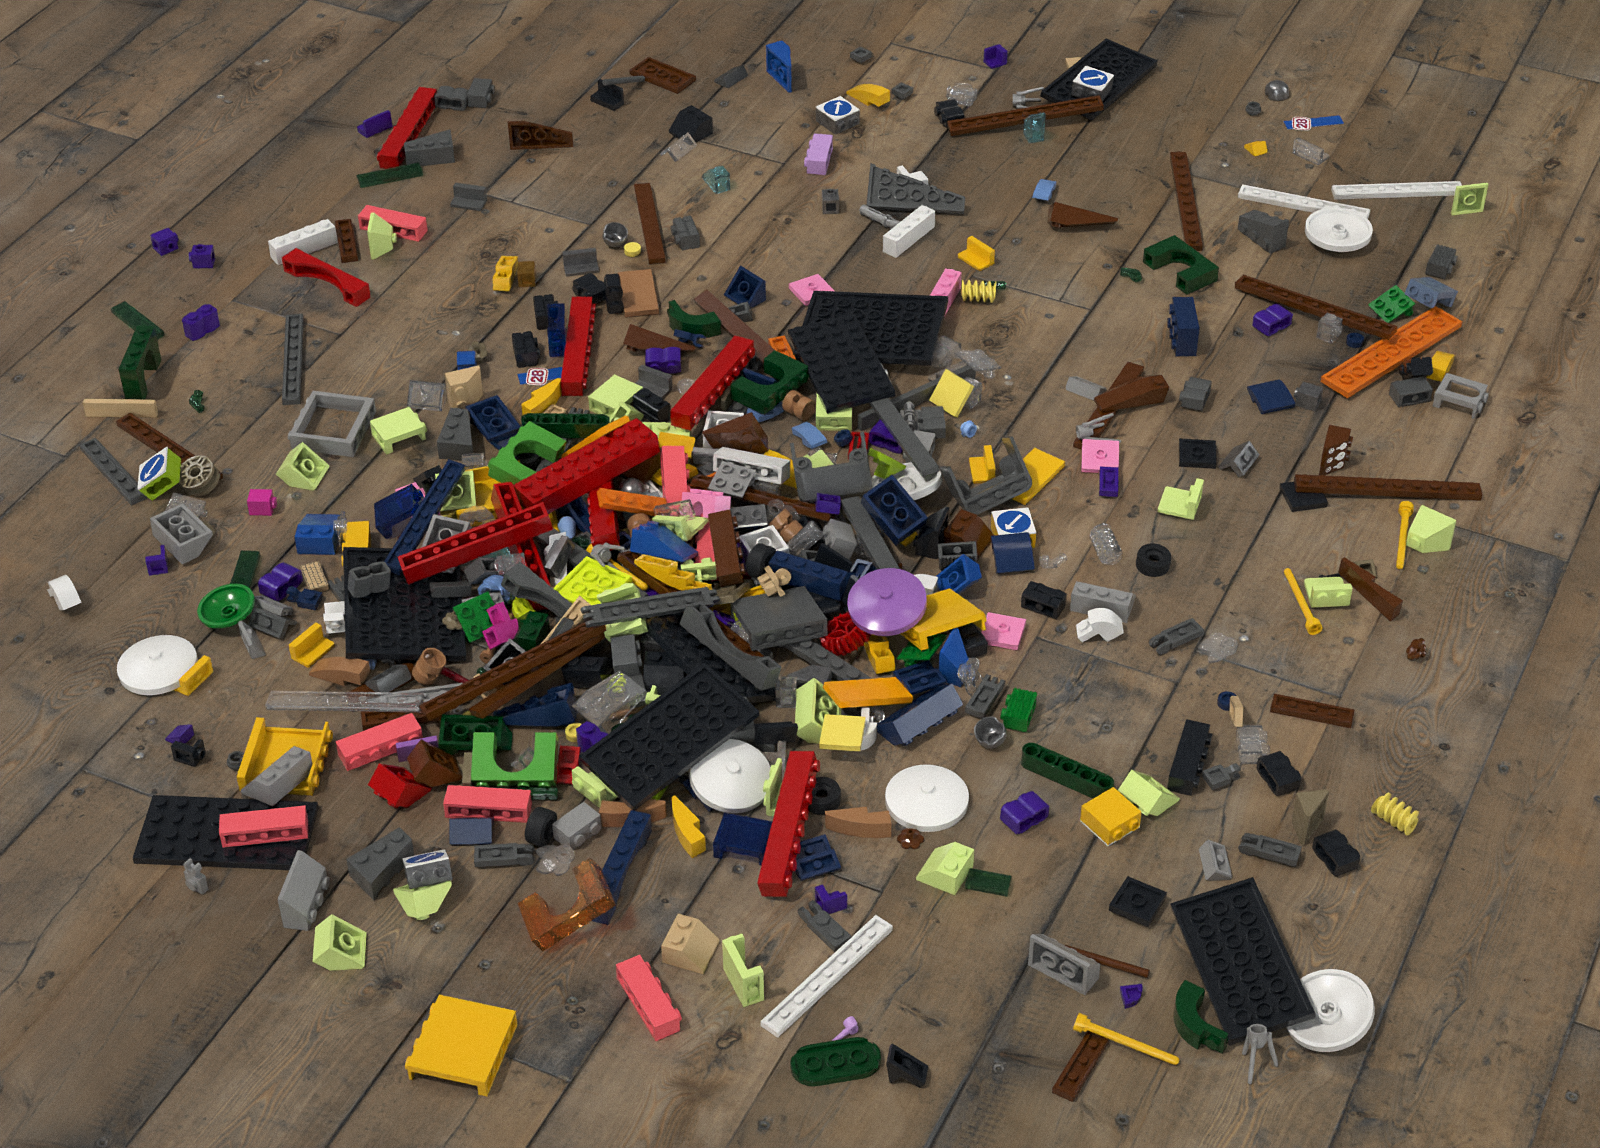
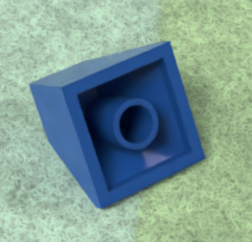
M963 554L936 575V577H938L939 591L950 588L960 594L978 582L982 575L979 564Z
M957 627L951 631L940 650L939 670L948 684L961 687L964 680H968L971 670L968 669L969 660Z

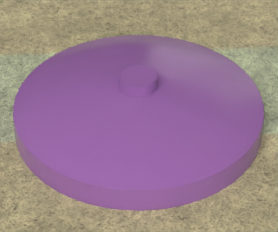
M883 568L869 572L857 580L849 592L847 605L850 617L858 628L872 635L892 636L911 629L921 620L927 607V597L921 581L910 572L896 568Z

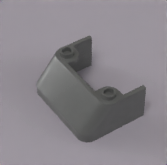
M860 432L862 448H857L850 452L849 463L812 468L810 459L806 457L797 458L794 443H790L800 501L814 504L817 493L840 496V499L863 496L872 489L864 432Z
M1013 436L1001 438L1009 454L999 461L1001 475L972 489H969L968 484L964 480H956L950 466L940 467L952 496L963 510L979 515L1031 488L1032 479Z

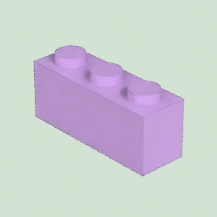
M813 135V139L809 141L807 157L804 160L807 174L826 175L833 149V135Z

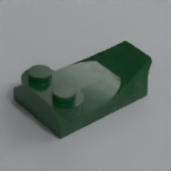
M442 714L438 748L451 755L457 754L459 750H473L474 732H494L497 737V750L512 749L513 732L505 725L503 716H486L483 719L473 715Z

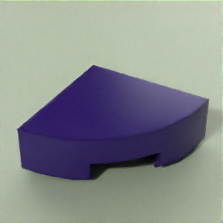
M1142 984L1120 986V994L1125 1009L1136 1005L1140 1001L1143 990Z

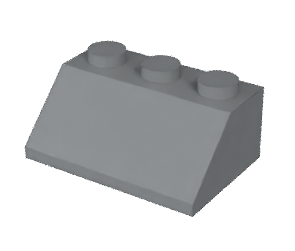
M183 503L150 518L153 536L162 545H165V548L181 564L199 557L213 535V532Z
M1076 581L1071 594L1070 611L1088 615V611L1091 609L1106 608L1117 614L1122 619V622L1127 623L1136 595Z
M293 746L241 789V794L274 806L309 776L312 767L310 752Z
M297 850L279 894L278 904L284 928L309 931L311 924L316 921L317 909L323 903V893L329 888L330 878L327 877L324 866L300 850Z
M1032 934L1030 936L1028 965L1086 995L1099 979L1100 964L1094 959L1088 958L1078 953L1075 949L1069 948L1044 934Z

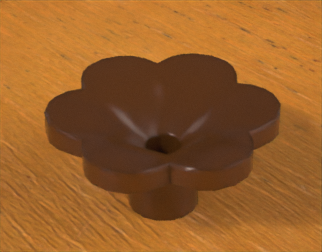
M1423 638L1414 639L1407 648L1406 653L1409 660L1425 657L1427 652L1425 651L1426 645Z
M909 828L901 831V834L897 836V842L901 844L903 849H918L920 844L924 842V837L920 835L917 829Z

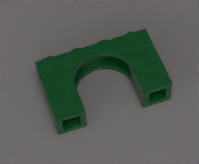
M1175 235L1144 248L1143 263L1152 270L1170 263H1182L1189 266V268L1178 272L1176 278V287L1186 295L1218 280L1219 267Z
M142 325L136 327L118 369L125 399L145 400L148 390L144 370H157L162 360L154 326Z
M774 350L764 358V373L780 381L771 385H761L741 376L730 385L731 399L765 415L783 401L790 391H796L797 388L807 382L809 378L808 365Z

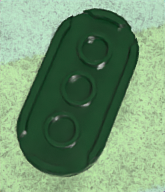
M863 1037L810 1044L796 1051V1054L791 1058L790 1069L795 1080L806 1086H822L864 1079L878 1071L881 1064V1052L874 1042L872 1044Z

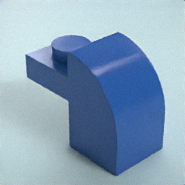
M475 350L457 351L458 370L477 366Z

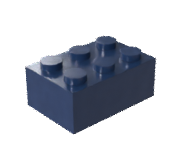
M1172 297V304H1169L1168 307L1170 318H1167V328H1170L1169 339H1171V349L1175 351V357L1196 356L1200 328L1194 298Z
M893 474L864 494L861 499L862 506L895 546L926 524L928 517Z

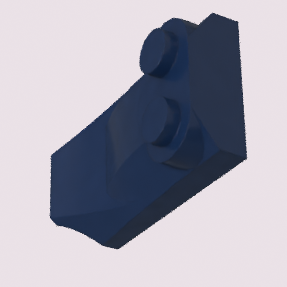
M498 395L465 406V409H468L469 422L476 425L487 441L499 451L508 444L512 436L515 437L521 427Z

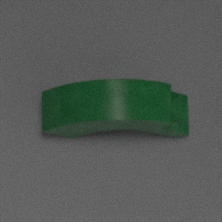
M675 300L668 302L669 309H667L670 328L673 331L677 329L692 334H702L706 338L721 335V320L714 311L702 315H691L684 312Z
M1184 980L1178 989L1174 1007V1023L1177 1031L1189 1045L1197 1050L1201 1044H1204L1208 1048L1223 1054L1227 1048L1229 1033L1205 1022L1199 1016L1197 1011L1203 1004L1205 989Z

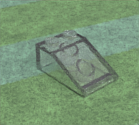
M620 670L586 690L572 707L583 719L598 726L601 732L609 734L642 700L647 691Z

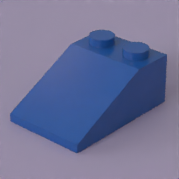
M781 40L766 45V72L790 93L792 92L791 50Z
M306 514L298 524L294 537L297 554L335 555L344 515Z
M648 521L646 524H640V526L632 529L631 552L681 562L698 556V551L667 527L659 525L658 522Z

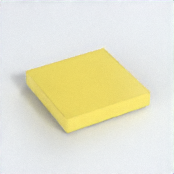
M945 369L929 401L937 406H943V410L958 418L974 386L950 370Z
M825 714L819 748L861 751L866 717Z

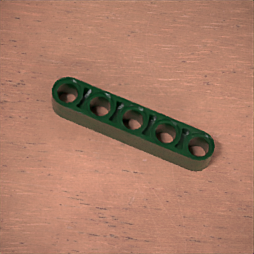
M527 413L521 417L522 426H525L530 421L560 438H587L603 426L609 424L610 418L605 414Z
M1026 743L1022 747L1021 765L1023 768L1094 799L1114 787V779L1103 772L1036 743Z

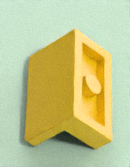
M970 236L967 238V249L958 253V258L976 270L982 271L994 264L995 250L974 236Z
M666 432L659 433L658 442L660 448L662 446H684V453L688 454V459H692V451L695 445L694 437Z
M984 445L983 457L969 458L973 484L985 483L995 478L996 468L991 445Z
M316 622L289 644L291 659L307 668L311 667L335 647L333 641L323 636L322 625Z
M205 655L201 657L179 679L180 687L175 689V691L189 696L213 673L211 658Z

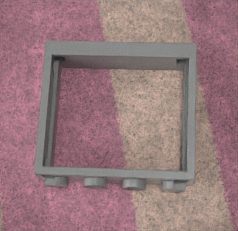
M312 391L310 397L306 400L304 408L301 409L298 419L295 420L294 427L288 433L291 449H294L303 442L316 453L354 457L370 425V421L376 414L374 398ZM317 407L360 412L346 439L303 434Z

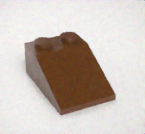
M752 412L702 431L712 449L726 447L757 454L768 452V436Z

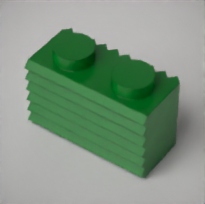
M1015 687L1012 694L1007 695L1005 703L1007 708H1002L1000 720H1003L1005 728L1027 732L1036 708V692H1029L1028 690L1025 691Z

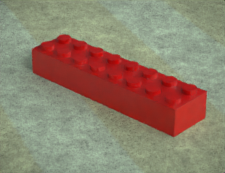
M635 418L514 484L519 503L526 509L543 502L547 513L550 514L660 453L658 436L639 419Z

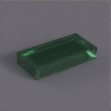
M970 868L965 889L1007 897L1012 876Z

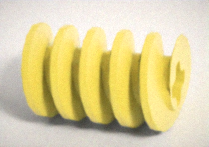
M962 280L961 296L963 301H966L967 297H969L970 302H972L974 297H976V301L979 302L982 297L984 303H986L988 298L993 303L996 297V281L994 286H992L991 281H988L987 286H985L984 281H981L980 285H978L977 280H975L974 284L971 285L970 280H968L965 285Z
M1389 792L1384 796L1378 797L1371 807V813L1377 814L1379 818H1383L1387 823L1390 822L1391 826L1397 827L1399 831H1404L1405 835H1410L1418 823L1419 811L1415 810L1411 814L1412 807L1408 806L1404 809L1405 802L1403 801L1397 805L1398 798L1394 797L1390 800L1391 793Z

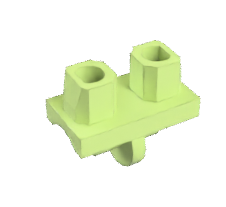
M703 558L701 563H694V561L689 559L681 565V570L695 573V581L702 582L717 579L716 564L712 562L711 558Z

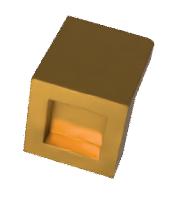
M535 261L518 262V287H535Z

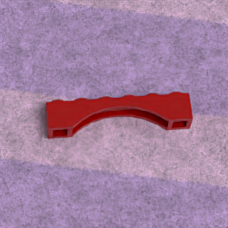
M295 248L282 257L285 272L295 277H312L327 281L341 291L345 302L355 307L370 298L368 283L306 252Z

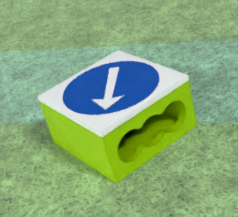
M165 447L139 466L138 490L153 501L178 484L180 481L181 458L168 447Z

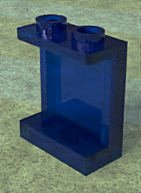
M565 303L547 304L549 356L563 357L567 337Z
M410 484L374 503L375 527L385 539L392 537L393 525L414 515L424 499L421 490L416 489L413 484Z
M724 813L713 842V857L722 859L724 851L757 857L759 865L762 866L772 821Z

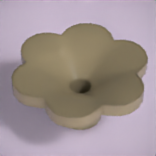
M474 341L467 351L475 350L476 361L481 363L488 355L486 345Z
M454 611L447 613L446 617L442 619V623L449 630L463 629Z

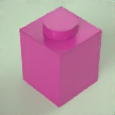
M250 489L247 499L249 515L272 516L273 509L277 507V498L273 496L272 489Z

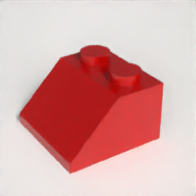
M380 763L368 783V786L374 789V794L387 799V803L394 808H408L432 789L426 784L421 785L414 780L413 773L406 768Z

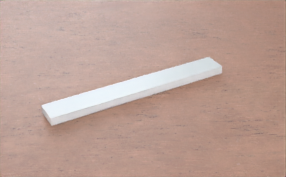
M1460 181L1333 185L1331 191L1334 200L1454 196L1456 186H1462Z
M1242 185L1238 193V198L1312 213L1325 208H1344L1358 212L1367 219L1370 215V209L1248 185Z
M875 915L761 1020V1027L778 1038L891 933L893 926Z

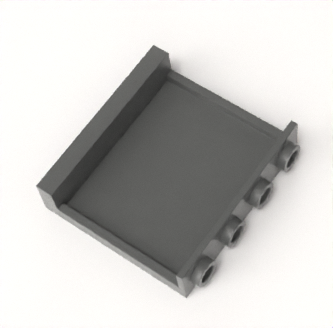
M805 586L783 590L785 595L781 597L778 593L769 597L765 593L739 598L734 603H730L731 618H734V611L749 635L752 651L828 636L827 618Z

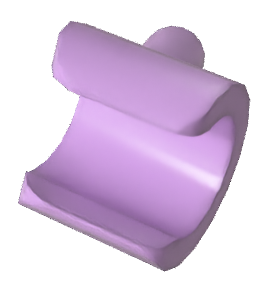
M853 1016L844 1020L843 1025L845 1029L832 1041L841 1040L848 1034L854 1035L858 1032L857 1021Z

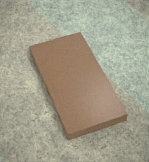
M651 269L618 272L623 290L622 298L625 317L659 314Z

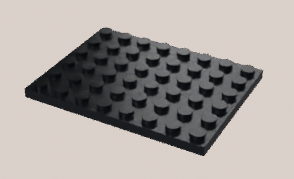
M813 291L802 326L854 313L880 363L931 366L948 305V296ZM794 349L793 355L796 359H800L796 350Z
M343 547L345 659L418 660L425 649L435 648L444 654L446 661H466L464 630H449L442 623V619L446 617V614L452 613L454 611L453 607L462 603V597L432 598L429 583L460 582V565L456 567L453 574L440 572L411 584L407 583L403 571L400 575L391 572L390 585L387 590L379 593L371 592L364 597H353L348 590L349 571L353 568L368 566L375 562H384L392 548Z

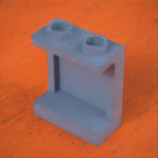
M1431 277L1411 278L1405 291V295L1430 308H1434L1437 302L1447 307H1452L1458 293L1453 288Z

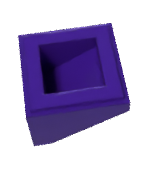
M191 724L179 725L165 740L172 744L174 741L187 743L195 735L193 726Z

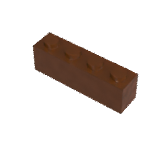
M730 509L708 514L720 586L725 587L744 583L743 575L746 572L744 563H740V559H743L741 547L738 548L737 544L741 543L739 532L735 531V528L738 527L736 516H732Z

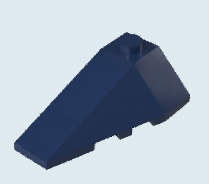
M568 683L547 690L548 694L537 698L534 695L529 697L530 699L522 705L514 703L495 711L493 716H503L505 725L568 726L575 722L577 716L573 684Z

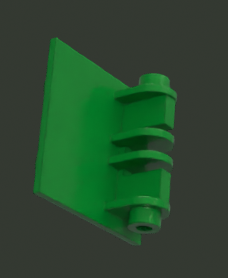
M1397 285L1368 304L1387 323L1392 322L1401 314L1411 316L1413 314L1412 307L1416 305Z
M485 592L453 607L465 632V638L468 639L469 643L483 637L482 631L493 626L487 609L495 604L489 592Z
M935 634L928 636L929 648L922 651L909 641L897 657V660H904L905 667L917 664L920 660H930L948 635Z

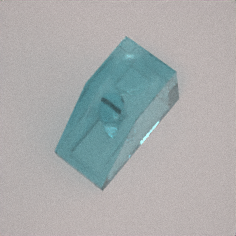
M1045 113L1032 114L1024 119L1023 134L1028 143L1044 141Z
M723 166L709 169L702 175V179L715 194L730 190V174Z

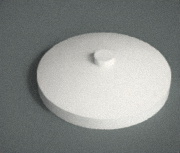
M1344 208L1318 210L1307 218L1305 224V234L1313 244L1336 252H1349L1363 248L1370 242L1373 231L1372 225L1366 217L1358 212Z
M912 462L903 463L906 468L893 475L913 500L931 494L942 483L940 469L937 472L922 477ZM874 475L871 478L872 488L885 479Z
M159 635L146 638L129 647L118 661L117 673L121 684L127 690L140 695H158L179 688V679L198 661L194 646L186 639L172 635Z
M728 739L689 769V780L697 797L709 807L726 813H743L758 807L764 801L766 792H763L765 780L770 778L769 772L771 767L765 756L754 746L740 740Z
M916 765L898 772L889 781L886 787L885 803L891 817L902 826L917 829L921 832H935L952 827L964 817L969 805V792L964 781L951 770L936 765Z
M1325 969L1310 973L1300 979L1315 1011L1316 1018L1286 1027L1290 1036L1298 1044L1313 1051L1334 1052L1348 1048L1364 1037L1372 1025L1375 1006L1369 988L1359 977L1343 970Z

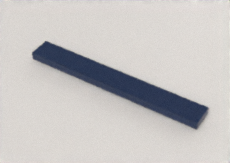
M448 459L384 561L392 573L401 574L402 568L398 556L416 550L429 528L433 514L438 515L466 470V465Z

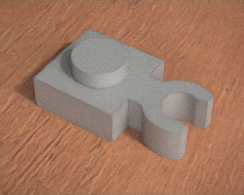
M189 858L184 863V868L186 869L184 871L185 884L190 890L197 891L203 895L209 890L206 876L200 872L202 870L201 864L197 863L194 865L192 859Z

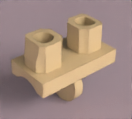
M768 565L764 568L766 573L757 577L768 597L775 593H778L781 597L785 595V592L780 585L788 584L791 580V574L787 569L783 568L778 569L774 574Z

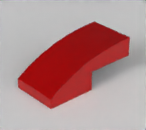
M560 745L556 784L573 785L572 770L579 766L580 747Z

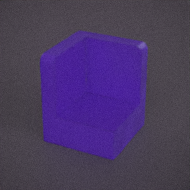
M1000 44L985 48L983 62L991 69L1006 65L1008 51Z
M160 545L161 555L145 557L149 576L168 573L165 545Z
M823 884L815 887V901L820 905L822 911L825 910L828 914L847 909L846 892L840 893L835 891L828 894Z

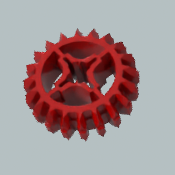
M847 611L845 614L840 613L833 620L827 621L828 636L819 638L822 647L836 656H845L846 653L851 654L854 650L858 651L860 646H864V642L869 641L868 638L872 634L858 628Z

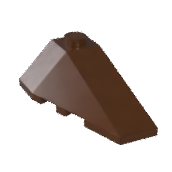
M508 121L510 150L573 147V134L570 131L527 121Z
M1054 202L1049 207L1047 223L1052 224L1051 227L1061 229V227L1115 224L1118 218Z
M632 324L629 325L623 342L627 346L626 349L636 352V350L646 351L649 348L664 349L667 347L681 348V352H696L697 350L692 345Z
M1162 375L1134 377L1094 397V401L1101 412L1162 403L1166 398L1169 385Z

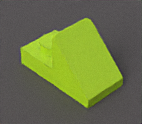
M870 448L867 454L873 457V462L878 464L874 475L882 479H886L890 475H894L906 468L904 464Z

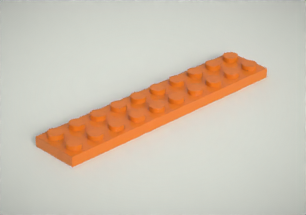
M1435 306L1397 329V332L1389 340H1379L1321 376L1320 382L1348 399L1399 367L1402 362L1415 357L1461 328L1463 321Z

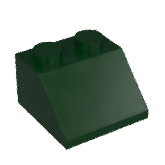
M529 611L517 619L518 631L512 640L525 651L540 645L550 632L549 615Z

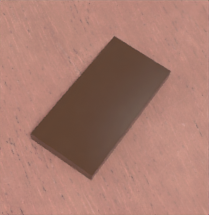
M647 57L629 70L630 75H643L645 81L676 94L696 81L695 75L651 57Z

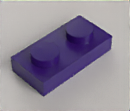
M1100 466L1099 496L1118 497V467Z

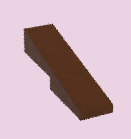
M1345 557L1341 559L1338 573L1348 583H1351L1390 622L1400 614L1403 600L1374 583L1376 576Z

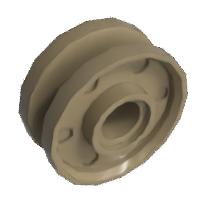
M203 455L187 459L180 467L179 483L189 495L194 497L210 493L219 482V470L208 457Z

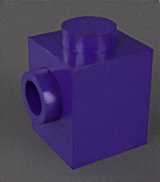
M169 228L150 235L153 249L161 256L179 249L177 243L179 238Z
M193 245L192 251L189 252V262H192L193 268L214 267L216 258L213 245Z

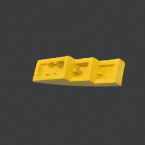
M645 554L634 560V564L649 575L678 590L683 591L708 587L709 590H712V584L695 581V573L679 570L678 562Z

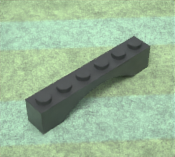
M521 562L507 571L503 577L501 586L514 597L537 602L554 612L560 619L573 604ZM604 638L583 653L591 657L604 645L607 638Z
M700 601L687 604L680 625L688 633L695 636L700 643L711 649L715 655L722 658L727 665L738 671L742 677L748 679L757 689L762 691L775 686L782 669L778 663L769 656L759 657L744 653L735 647L724 635L712 610Z

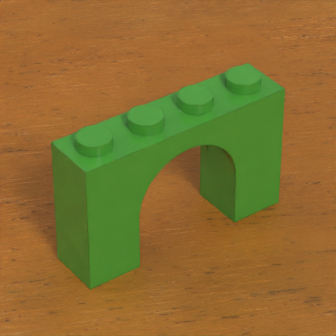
M529 421L525 426H521L515 437L512 436L508 444L500 449L498 455L489 461L488 476L501 483L512 482L514 485L536 473L534 470L519 463L515 456L521 453H534L554 463L564 453L566 440Z
M474 732L471 782L476 787L489 788V786H497V788L508 789L509 786L527 787V789L530 786L546 787V789L556 786L559 742L556 732H535L534 757L525 769L518 772H507L497 766V737L494 732Z

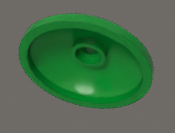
M222 585L213 589L202 598L197 608V614L200 621L207 627L218 629L232 627L238 624L239 621H243L251 613L255 605V597L251 589L245 585Z

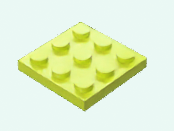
M586 556L553 589L571 603H574L580 595L591 605L601 604L597 599L598 594L607 589L618 588L625 583H632L633 580L632 576L608 565L602 567L598 561Z

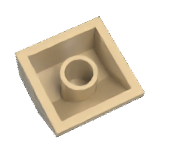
M479 365L445 373L447 397L451 408L465 409V406L478 402L483 396Z
M677 914L661 945L662 963L704 974L720 939L699 919Z

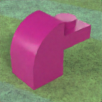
M504 602L487 609L493 626L482 632L489 650L505 644L509 638L513 639L518 631L517 618L510 619Z

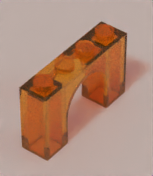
M591 857L572 868L579 885V896L575 904L567 912L556 916L551 915L547 902L536 892L518 903L531 941L540 950L544 951L552 947L555 943L616 906L601 867Z

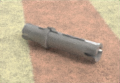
M865 204L859 209L861 215L881 223L886 228H893L901 222L894 219L891 215L883 214Z

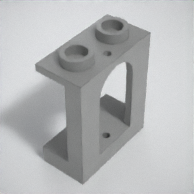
M1446 373L1435 392L1433 407L1440 408L1445 400L1473 409L1471 418L1474 419L1477 413H1481L1483 403L1487 402L1489 393H1487L1488 385ZM1453 382L1475 389L1480 395L1468 397L1451 392V384Z

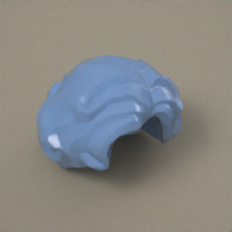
M495 574L487 577L477 589L479 595L485 592L493 593L500 591L506 604H511L515 599L510 592L501 586L504 577Z

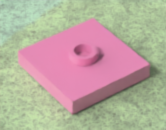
M819 274L789 283V289L805 306L809 305L813 291H834Z
M1082 440L1081 472L1100 473V466L1119 467V441Z
M988 612L985 622L986 630H982L981 633L984 635L988 643L987 645L1018 650L1026 619Z

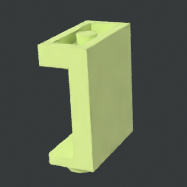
M614 374L588 396L589 410L596 414H605L610 418L620 401L629 405L633 402V395L642 390L643 387Z
M817 394L816 428L824 431H841L843 429L852 431V407L827 414Z
M410 407L370 421L372 436L386 455L393 452V443L418 435L422 441L426 440V425L424 422L421 423L418 414L414 413Z
M625 583L618 588L607 589L597 595V599L601 604L641 597L640 591L634 583ZM646 618L607 624V631L604 634L611 643L610 638L632 634L637 636L648 632Z
M743 934L730 936L722 940L723 969L743 1007L763 1001L764 973L761 966L747 970L745 966V938Z

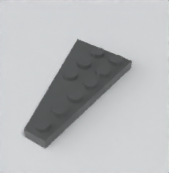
M870 163L866 204L870 208L914 212L923 205L935 210V213L964 214V196L948 190H940L934 185H926L920 180L900 173L890 172L889 169H882Z

